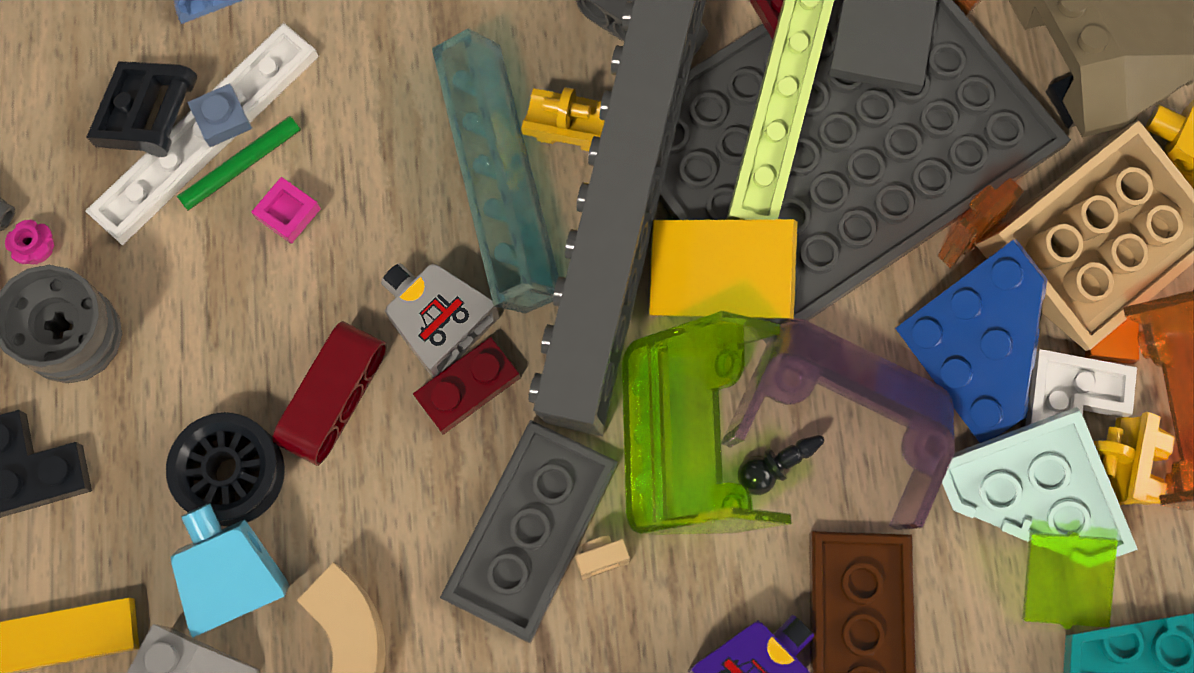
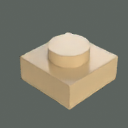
M610 535L581 545L584 553L575 556L582 580L627 565L630 561L624 540L612 542Z

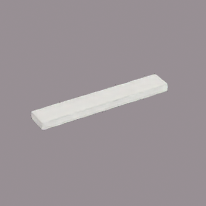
M283 23L213 90L230 83L249 122H251L319 56L316 49ZM190 111L172 128L169 136L172 144L166 157H156L146 153L85 211L123 245L235 137L210 148L198 127L192 111Z

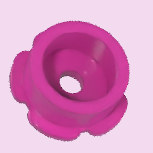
M23 220L17 223L13 231L7 234L5 247L11 252V258L20 264H39L47 260L53 252L52 232L43 223L37 224L34 220ZM32 238V242L29 245H25V240Z

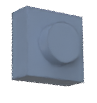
M230 83L187 102L210 148L253 129Z

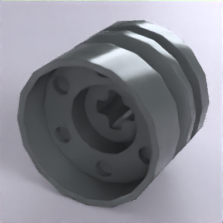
M54 265L28 268L9 279L1 289L0 347L4 353L44 378L67 384L85 381L105 370L116 356L122 338L120 316L112 303L102 293L71 269ZM70 323L73 325L72 330H68ZM60 332H64L63 339L59 337Z

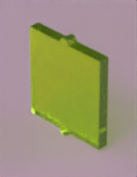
M1074 530L1068 531L1067 535L1029 532L1022 619L1026 622L1060 624L1064 629H1070L1072 625L1110 628L1118 540L1106 537L1080 536Z

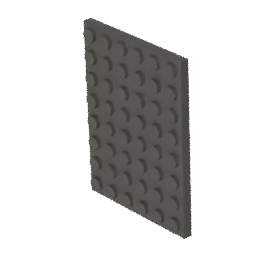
M834 0L778 219H794L797 221L794 319L747 318L768 347L780 341L1065 148L1071 139L953 0H937L924 84L920 93L828 76L842 6V0ZM763 24L690 69L659 201L673 220H728L726 219L773 42Z

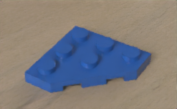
M1018 240L1009 242L895 328L979 443L998 437L1026 418L1028 412L1029 387L1032 369L1035 366L1040 333L1039 321L1048 279Z

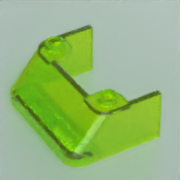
M720 311L636 339L627 347L622 361L626 518L633 531L651 535L740 533L792 524L791 514L753 510L752 498L747 488L738 483H723L719 390L733 386L742 376L745 367L744 345L780 334V324Z

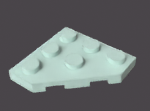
M1078 407L933 461L953 511L999 527L1001 531L1037 546L1042 545L1057 551L1087 567L1138 550L1083 415Z

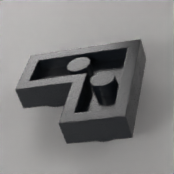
M15 410L0 415V518L92 492L83 445L73 442L34 453L27 414L21 410Z

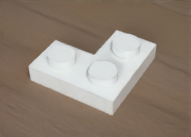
M1039 349L1036 352L1035 366L1031 374L1026 426L1078 407L1082 414L1084 410L1116 417H1129L1133 414L1137 367Z

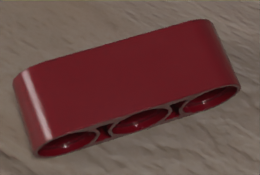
M341 321L338 323L281 416L273 433V443L316 466L320 465L331 452L380 367L387 350V343L347 322Z

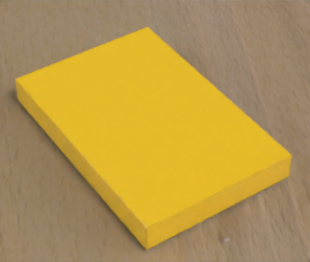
M794 219L653 220L649 315L666 317L794 319L797 221Z

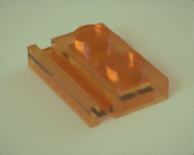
M1011 178L1006 180L996 190L991 185L985 187L969 203L968 206L971 208L958 220L957 226L937 256L951 269L962 254L966 256L976 247L978 242L1001 224L1024 190Z

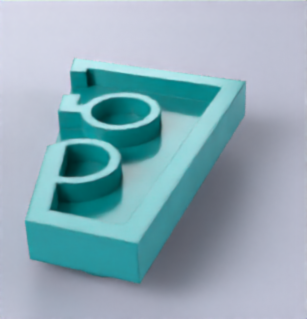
M1194 613L1065 636L1063 673H1194Z

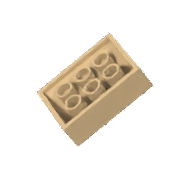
M1137 121L1107 138L984 237L976 246L988 259L1012 240H1018L1048 279L1041 313L1085 351L1091 350L1194 263V189L1141 122Z

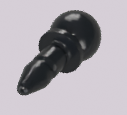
M816 435L802 438L796 442V445H790L779 451L778 455H775L771 449L765 451L764 457L752 456L747 458L738 469L740 486L752 495H763L769 492L774 487L776 480L784 481L787 479L784 469H790L802 462L803 458L811 457L823 445L824 437Z

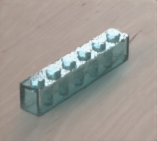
M467 28L433 47L432 52L493 306L526 314L553 302L555 285L559 275L501 47L494 41Z

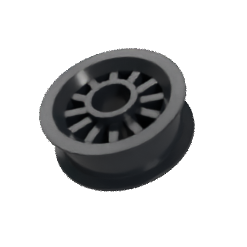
M222 412L210 414L192 422L175 439L166 463L167 484L175 501L186 512L210 503L220 526H230L242 520L248 523L265 513L275 502L281 491L285 476L282 451L278 445L273 443V437L252 419L236 413ZM230 436H234L230 444ZM217 439L218 447H215L212 441ZM247 440H250L251 443L245 447ZM204 448L208 452L205 456L199 455ZM259 454V458H260V459L251 460L252 458H254L256 455ZM235 459L236 468L233 475L226 480L218 481L217 470L220 464L225 460ZM195 462L200 463L201 468L193 469ZM260 470L258 478L251 475L252 471ZM193 480H200L194 485ZM247 483L254 485L249 492L244 487ZM234 492H237L241 499L235 501ZM221 496H222V503H223V504H222V505H219L218 503H219L220 498H221Z

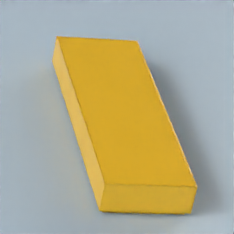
M129 597L0 622V673H18L140 649L135 599Z

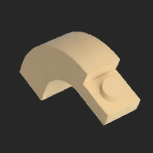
M333 562L296 601L323 627L330 640L333 654L331 673H384L386 647L379 614L372 600L360 584L344 568Z

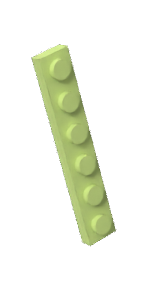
M783 0L726 218L728 220H774L779 217L834 0Z

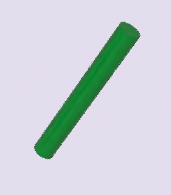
M289 115L177 195V198L189 211L297 134L301 129Z

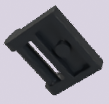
M118 61L86 138L96 148L145 151L156 157H166L172 144L169 136L186 93L193 91L198 77L197 74L183 65ZM168 86L151 130H144L161 87Z

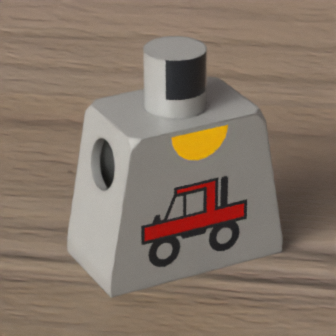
M398 263L389 269L382 278L381 284L396 297L386 307L385 312L395 329L432 378H435L453 365L499 319L497 306L491 299L436 264L429 265L422 273L415 277L401 263Z

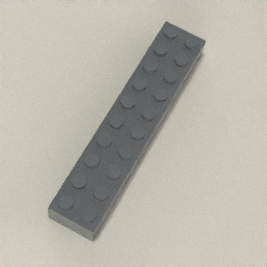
M635 0L634 2H626L622 18V30H626L627 33L624 45H616L611 62V74L616 75L612 91L605 90L600 106V120H605L601 137H593L589 149L588 165L593 166L590 182H582L578 193L576 209L578 212H582L578 230H570L566 241L565 258L570 259L566 277L559 276L555 285L553 305L558 306L554 325L547 324L544 330L541 353L547 356L542 374H534L529 391V402L535 403L533 411L546 424L603 437L653 228V220L655 219L707 0Z

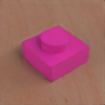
M280 177L251 213L258 221L292 244L321 208L314 199Z

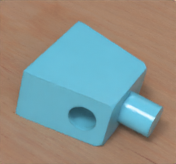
M210 503L181 516L192 543L179 548L171 556V564L192 638L285 596L289 588L287 579L245 520L222 529Z

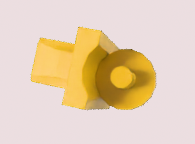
M565 87L562 93L533 88L528 112L521 126L522 135L536 137L537 141L549 144L557 141L578 145L581 150L589 151L593 137H601L605 120H600L599 117L601 101L577 97L576 89Z
M1145 412L1139 417L1116 418L1115 427H1108L1106 441H1093L1119 505L1161 504L1164 501L1167 484L1163 478L1152 475L1151 469L1153 461L1167 460L1172 454L1175 437L1159 428L1161 416Z

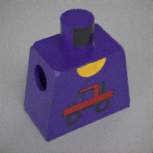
M791 615L773 634L763 623L757 620L693 665L688 672L810 673L795 656L814 638V635L794 615Z

